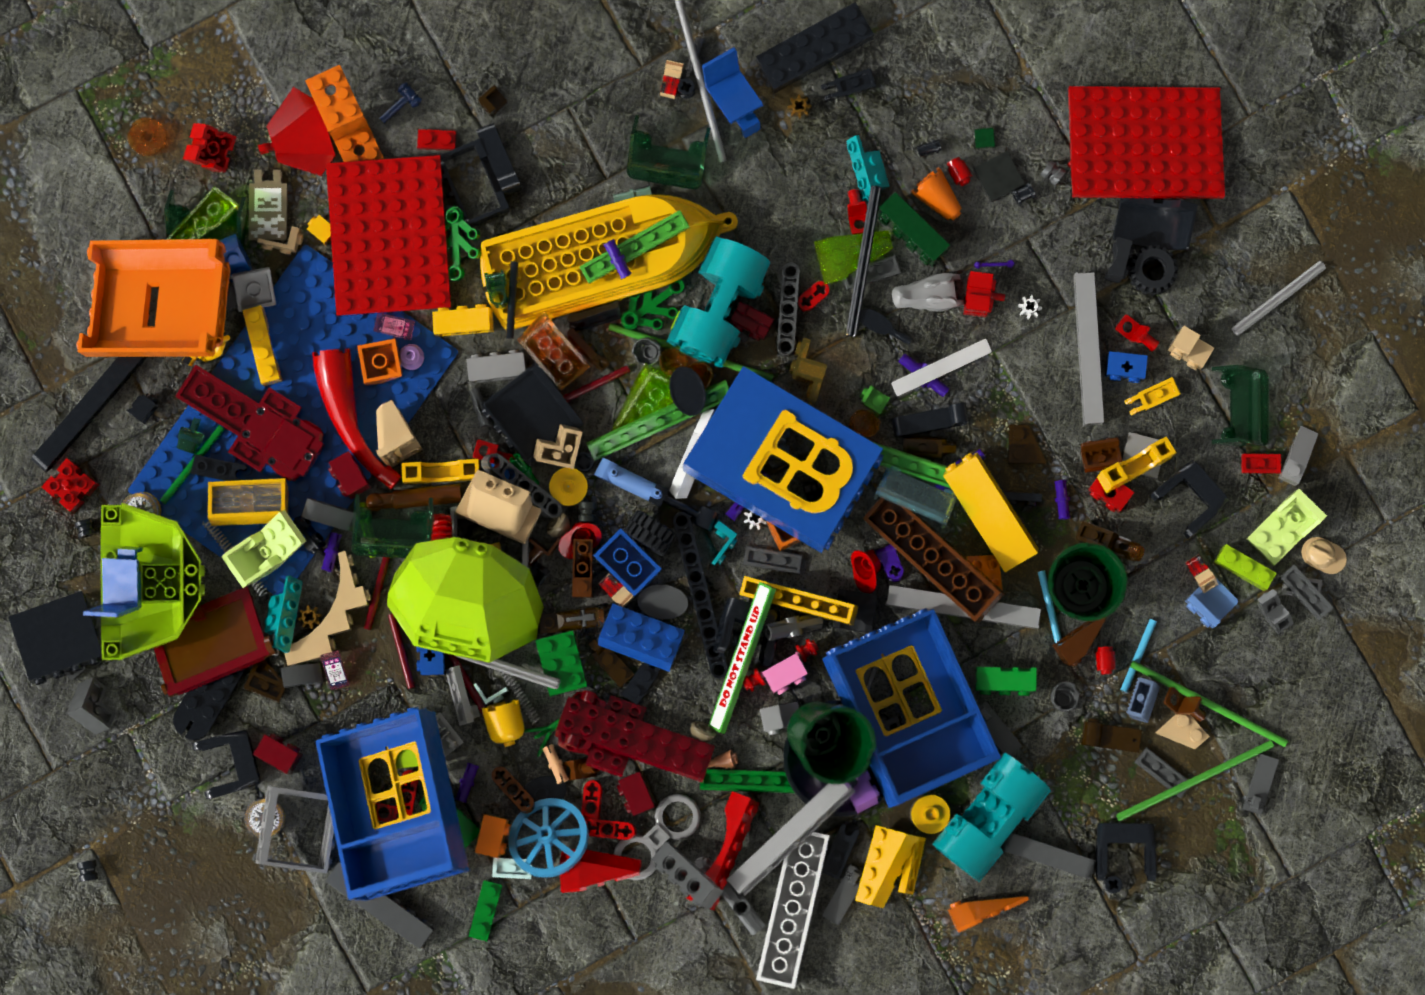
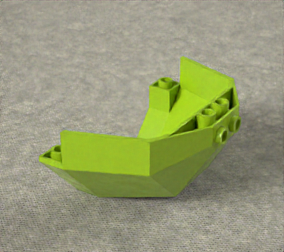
M121 503V505H101V605L103 604L102 558H118L119 548L132 546L142 547L143 550L137 553L139 571H141L142 607L137 611L120 617L101 616L102 660H123L177 640L199 604L201 596H205V585L201 584V577L205 575V567L201 565L200 558L176 521Z
M457 537L416 543L395 572L387 599L388 608L414 646L488 663L536 640L544 608L529 568L493 545Z

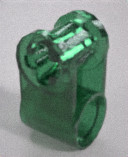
M504 270L493 274L484 273L490 302L498 309L506 307L508 304V292ZM502 294L503 300L496 303L494 301L495 296Z

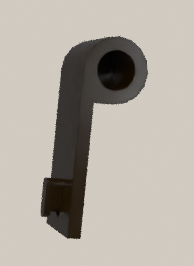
M1088 718V722L1084 721L1081 745L1139 753L1142 730L1100 724L1099 719Z

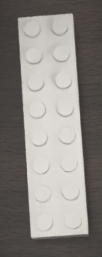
M812 832L783 860L756 980L795 988L829 835Z

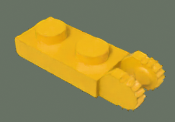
M1171 377L1138 392L1137 395L1125 400V404H1132L1138 399L1141 400L1142 406L1130 411L1132 416L1181 395L1174 378Z

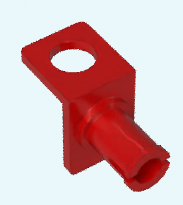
M852 189L848 191L850 204L847 205L851 233L856 235L863 233L864 227L857 229L854 223L858 220L865 223L867 204L866 201L861 202L859 190Z
M1127 314L1123 316L1115 328L1116 331L1130 342H1141L1151 351L1155 350L1159 345V341L1148 334L1151 329L1149 326L1140 325ZM1127 321L1132 324V330L1128 333L1123 330V324Z
M477 440L473 453V458L482 460L483 456L480 455L479 449L483 445L488 447L486 455L496 453L508 462H510V457L513 458V454L498 451L497 444L483 440ZM493 458L490 459V464H494Z

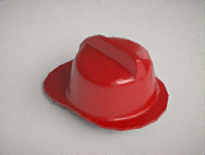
M576 523L570 531L561 537L558 544L560 554L567 559H573L574 539H593V548H595L602 539L600 529L592 523Z
M872 549L864 552L856 550L851 554L855 583L862 592L872 593L877 586L876 574L880 571L881 562Z

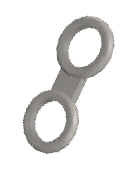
M669 795L661 800L655 812L656 825L645 836L636 834L631 840L619 841L613 855L621 856L625 846L633 842L643 843L651 852V862L647 869L640 872L639 876L628 879L637 881L652 875L657 865L652 858L669 838L681 840L695 833L701 819L698 805L687 795ZM672 802H684L692 810V824L685 831H671L663 823V811Z

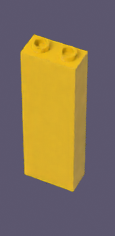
M978 452L974 455L969 453L962 458V462L959 464L952 463L945 468L946 471L943 475L1004 572L1038 553L1039 548Z

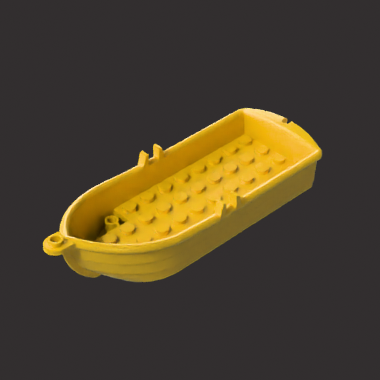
M644 195L629 198L484 240L480 247V269L483 287L492 285L493 290L485 294L494 315L506 330L511 261L518 262L515 330L598 305H606L608 302L615 300L622 301L623 298L672 284L697 268L704 261L713 239L716 236L719 237L720 234L734 230L738 225V219L731 212L715 215L697 203L670 195ZM681 210L690 228L626 263L632 273L631 275L621 279L617 270H614L591 284L587 282L580 266L606 252L607 250L603 244L615 239L616 244L619 245ZM727 219L732 220L731 224L729 225L725 224V221Z

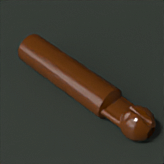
M460 484L394 490L392 493H371L366 499V506L371 511H379L387 508L405 509L460 503L462 500V490Z

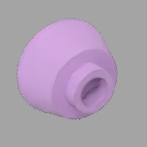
M408 344L399 351L403 368L415 370L423 364L424 353L419 346Z

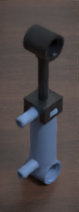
M602 458L594 473L596 477L643 498L657 507L661 508L663 503H666L695 517L694 524L711 532L719 516L718 513L704 506L698 511L667 496L669 489L620 467L608 459Z

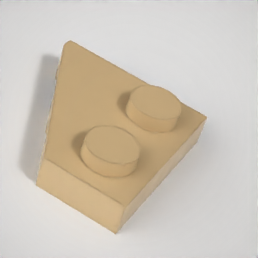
M1175 714L1155 732L1157 735L1192 749H1196L1209 738V735L1190 714Z

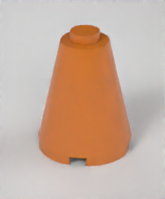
M938 167L936 168L937 173L933 171L917 184V190L912 189L910 192L946 220L952 219L953 221L961 214L960 210L962 207L943 171Z

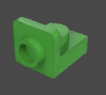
M870 385L869 389L865 387L860 395V398H862L861 404L881 415L890 400V397L876 390L872 385Z

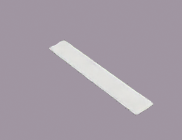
M983 339L893 381L891 384L896 396H900L991 353L987 339Z

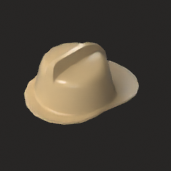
M1310 538L1302 547L1301 553L1304 561L1311 567L1324 573L1336 574L1342 571L1346 565L1347 559L1344 550L1337 544L1324 538Z

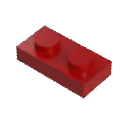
M418 129L417 149L444 151L456 149L457 132Z
M1241 454V473L1280 474L1281 454Z

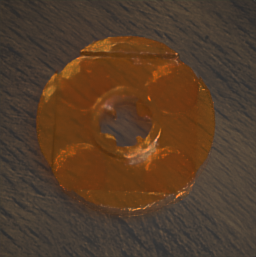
M145 117L136 120L131 125L130 131H128L127 138L130 147L141 156H153L166 146V131L161 123L152 118ZM146 132L149 135L152 134V138L148 142L142 140V136Z

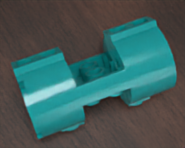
M716 236L698 271L699 274L715 285L704 311L684 305L666 342L674 347L680 346L679 351L706 364L715 362L714 366L723 367L733 347L736 348L741 339L738 337L740 331L724 320L728 317L731 310L729 304L735 301L737 295L749 299H754L756 296L761 295L764 289L762 285L763 279L770 266V261L759 252L743 244Z
M1006 753L1001 756V759L995 763L980 784L984 789L977 795L969 808L965 810L962 817L955 814L932 844L944 856L979 883L1003 853L1000 848L1022 818L1028 821L1051 792L1050 787L1038 776Z

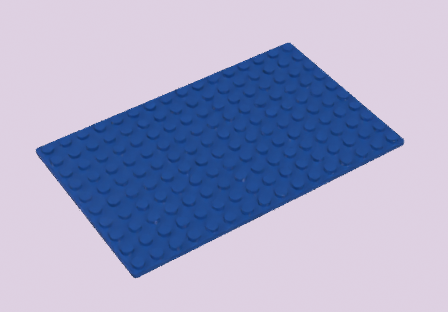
M308 245L302 246L274 285L276 305L263 307L269 326L272 348L283 382L265 387L261 384L246 326L211 373L257 403L261 401L270 387L302 407L297 417L315 424L325 434L323 440L325 447L306 477L302 476L296 481L286 480L288 484V515L292 521L295 517L302 515L307 498L346 509L349 508L355 499H351L348 496L345 497L337 486L340 484L339 480L333 479L328 470L331 467L328 462L347 451L351 453V451L338 434L323 403L314 372L312 352L318 353L319 356L320 351L339 349V351L345 353V349H350L358 429L367 446L380 462L382 460L376 452L378 450L376 410L383 403L392 400L401 411L406 422L409 423L458 355L456 348L439 336H435L433 332L403 311L336 316L333 262ZM383 315L411 322V332L409 330L408 338L378 332L381 323L380 317L382 318ZM396 339L399 351L408 344H415L423 350L424 361L419 368L408 370L401 366L402 377L370 386L364 384L358 345ZM188 405L133 481L128 492L130 494L147 492L155 496L161 505V516L176 521L185 533L221 557L226 552L223 551L224 549H221L219 543H216L217 540H214V537H212V534H209L210 531H207V528H204L205 525H202V522L206 523L209 521L208 482L222 480L190 473L166 505L160 501L161 497L218 425H220ZM224 428V432L204 456L246 465V471L240 470L236 474L237 478L242 480L283 478L275 473L268 464L261 473L228 453L238 436ZM356 459L366 479L369 480L372 474ZM244 492V495L254 494V492ZM310 520L312 527L322 535L323 541H325L334 527ZM267 524L217 526L212 532L220 528L215 534L220 531L222 533L216 538L222 534L224 536L219 541L227 537L222 542L224 543L229 540L223 547L231 543L226 548L227 550L231 546L235 547L249 536L261 531ZM302 545L278 569L260 579L257 583L262 582L260 586L264 585L263 588H267L266 590L273 595L282 594L286 576L290 575L298 579L315 554L308 552L304 545Z

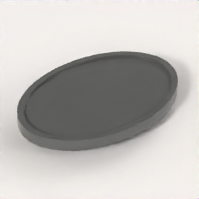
M669 585L647 587L640 592L637 599L639 608L646 615L656 619L668 620L677 618L688 607V600L685 594Z

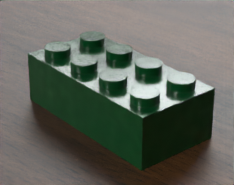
M896 192L879 207L878 220L884 226L889 225L893 229V235L899 240L902 238L907 243L905 246L912 253L916 252L919 254V259L924 265L933 267L948 252L950 244Z

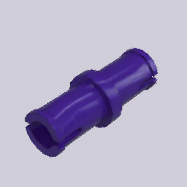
M615 239L603 244L611 258L610 262L614 264L620 278L623 279L631 275L632 273L624 260L625 256L621 254Z
M1067 480L1054 481L1057 497L1055 498V503L1058 506L1059 520L1071 518Z
M330 532L327 548L324 549L325 557L321 570L327 572L334 571L336 556L339 553L338 548L342 537L341 534Z
M467 763L463 778H460L459 781L461 784L455 800L467 803L471 787H474L475 784L473 781L479 766Z

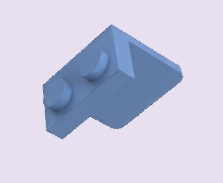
M1218 579L1219 585L1206 593H1203L1201 588L1198 587L1185 600L1187 603L1186 607L1193 614L1197 613L1201 617L1200 621L1207 628L1209 626L1211 628L1216 627L1220 620L1238 603L1237 598Z

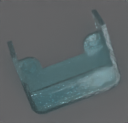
M895 466L886 468L873 499L883 498L941 523L940 528L944 529L957 500L954 492L949 489L942 491L901 473L902 470Z

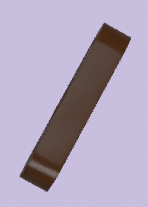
M504 767L495 768L492 771L491 777L496 786L520 812L525 814L532 812L535 802L530 794ZM498 773H505L503 776L507 781L506 784L501 779L496 780ZM512 785L518 787V792L515 795L508 793V788ZM520 796H522V798L526 802L529 801V807L523 806L521 800L519 799Z

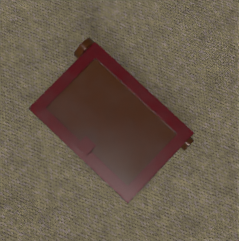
M248 586L196 607L177 640L154 648L164 680L161 688L165 695L173 697L184 694L261 662L265 658L277 653V649L273 647L274 641L270 635L265 637Z

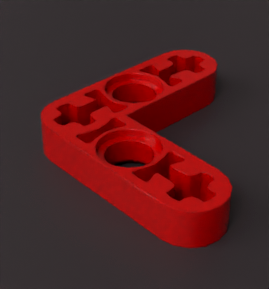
M406 770V771L402 774V776L407 775V774H410V773H414V772H416V771H414V770ZM419 779L411 782L410 787H414V791L403 789V785L401 787L402 794L410 792L412 795V800L409 803H405V806H411L410 810L406 809L408 816L413 814ZM382 803L375 804L377 805L378 821L391 822L399 818L397 804L396 806ZM386 807L389 810L387 818L379 816L380 808Z
M588 781L584 786L581 813L587 825L591 822L592 826H599L600 833L598 835V830H590L589 836L621 840L633 839L637 831L632 823L600 820L603 787L599 781ZM593 783H595V787H598V791H594L593 797H597V801L587 800V797H592V791L589 790V787H592ZM589 803L596 805V811L593 814L588 813L586 810ZM606 824H611L613 827V832L610 835H606L603 831ZM629 826L628 828L632 830V833L628 834V837H626L625 833L618 832V836H616L618 828L626 829V827Z

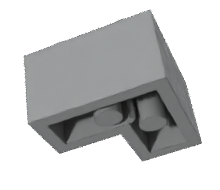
M798 702L760 709L764 733L768 732L769 736L780 734L781 729L788 728L792 715L799 708Z

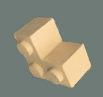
M1183 326L1168 351L1171 352L1170 355L1173 358L1185 360L1190 368L1201 370L1214 347L1199 339L1200 335Z
M560 424L556 442L537 439L533 458L538 462L574 469L583 432L577 427Z

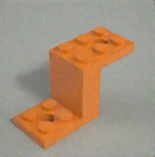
M340 65L305 80L343 162L379 160L384 158ZM328 86H335L336 92L333 95L326 94L325 90ZM363 146L365 148L364 154L356 155L354 153L355 148Z

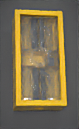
M285 478L208 482V519L211 526L267 524L283 510L288 514V484Z

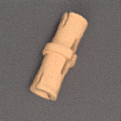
M549 745V749L547 746L544 747L542 750L557 784H562V779L563 782L568 781L569 778L562 766L563 761L559 759L554 745Z

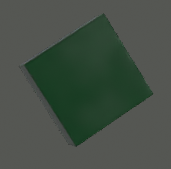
M993 128L974 129L975 149L995 148Z

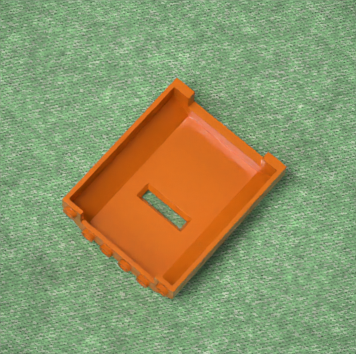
M217 239L90 241L87 249L88 260L96 264V271L93 274L94 289L91 292L92 307L89 310L90 325L87 329L88 336L79 333L77 352L85 357H213L216 353L215 348L222 345L230 278L229 262H225L223 255L226 252L225 245ZM152 287H159L155 326H148Z

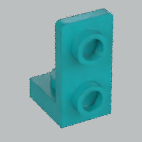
M720 521L714 526L717 530L715 533L722 539L727 537L729 540L712 561L714 566L717 563L721 565L727 556L724 553L728 548L732 549L738 542L736 539L737 533Z

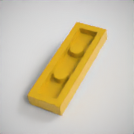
M919 837L917 844L914 843L911 849L912 853L909 859L905 860L898 892L914 894L926 838Z

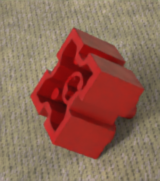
M194 123L189 137L193 141L191 145H187L183 160L201 165V167L213 172L226 173L230 160L226 156L228 151L233 150L236 136L218 131L217 128L207 124Z
M970 271L967 281L964 315L986 317L993 309L994 300L1005 301V294L994 293L996 280L993 279V274Z
M66 458L56 469L60 472L56 478L50 476L42 488L56 499L61 497L59 503L69 512L75 514L84 504V501L81 500L83 496H91L99 484L85 473L80 475L82 469Z

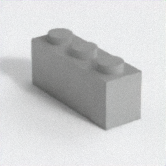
M520 350L508 351L509 354L501 355V352L490 353V356L482 357V354L471 355V358L466 359L469 383L514 379L526 370L524 352L520 353Z

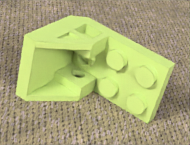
M1298 489L1288 496L1247 540L1275 566L1303 537L1321 523L1327 515Z
M283 510L261 531L249 536L221 557L244 588L278 569L306 542V539L287 512Z

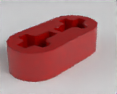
M823 281L813 284L798 298V307L805 312L812 310L828 296V284ZM817 286H824L825 294L819 293L817 296H815L814 294L817 292ZM811 296L813 297V299L810 301L809 307L807 305H801L803 303V298L807 300Z

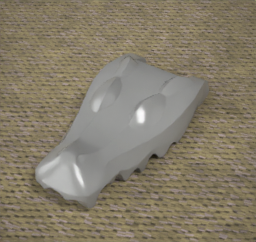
M940 273L908 285L897 286L892 291L893 303L896 308L912 307L914 309H926L935 312L964 306V300L956 299L954 281L961 280L960 274Z

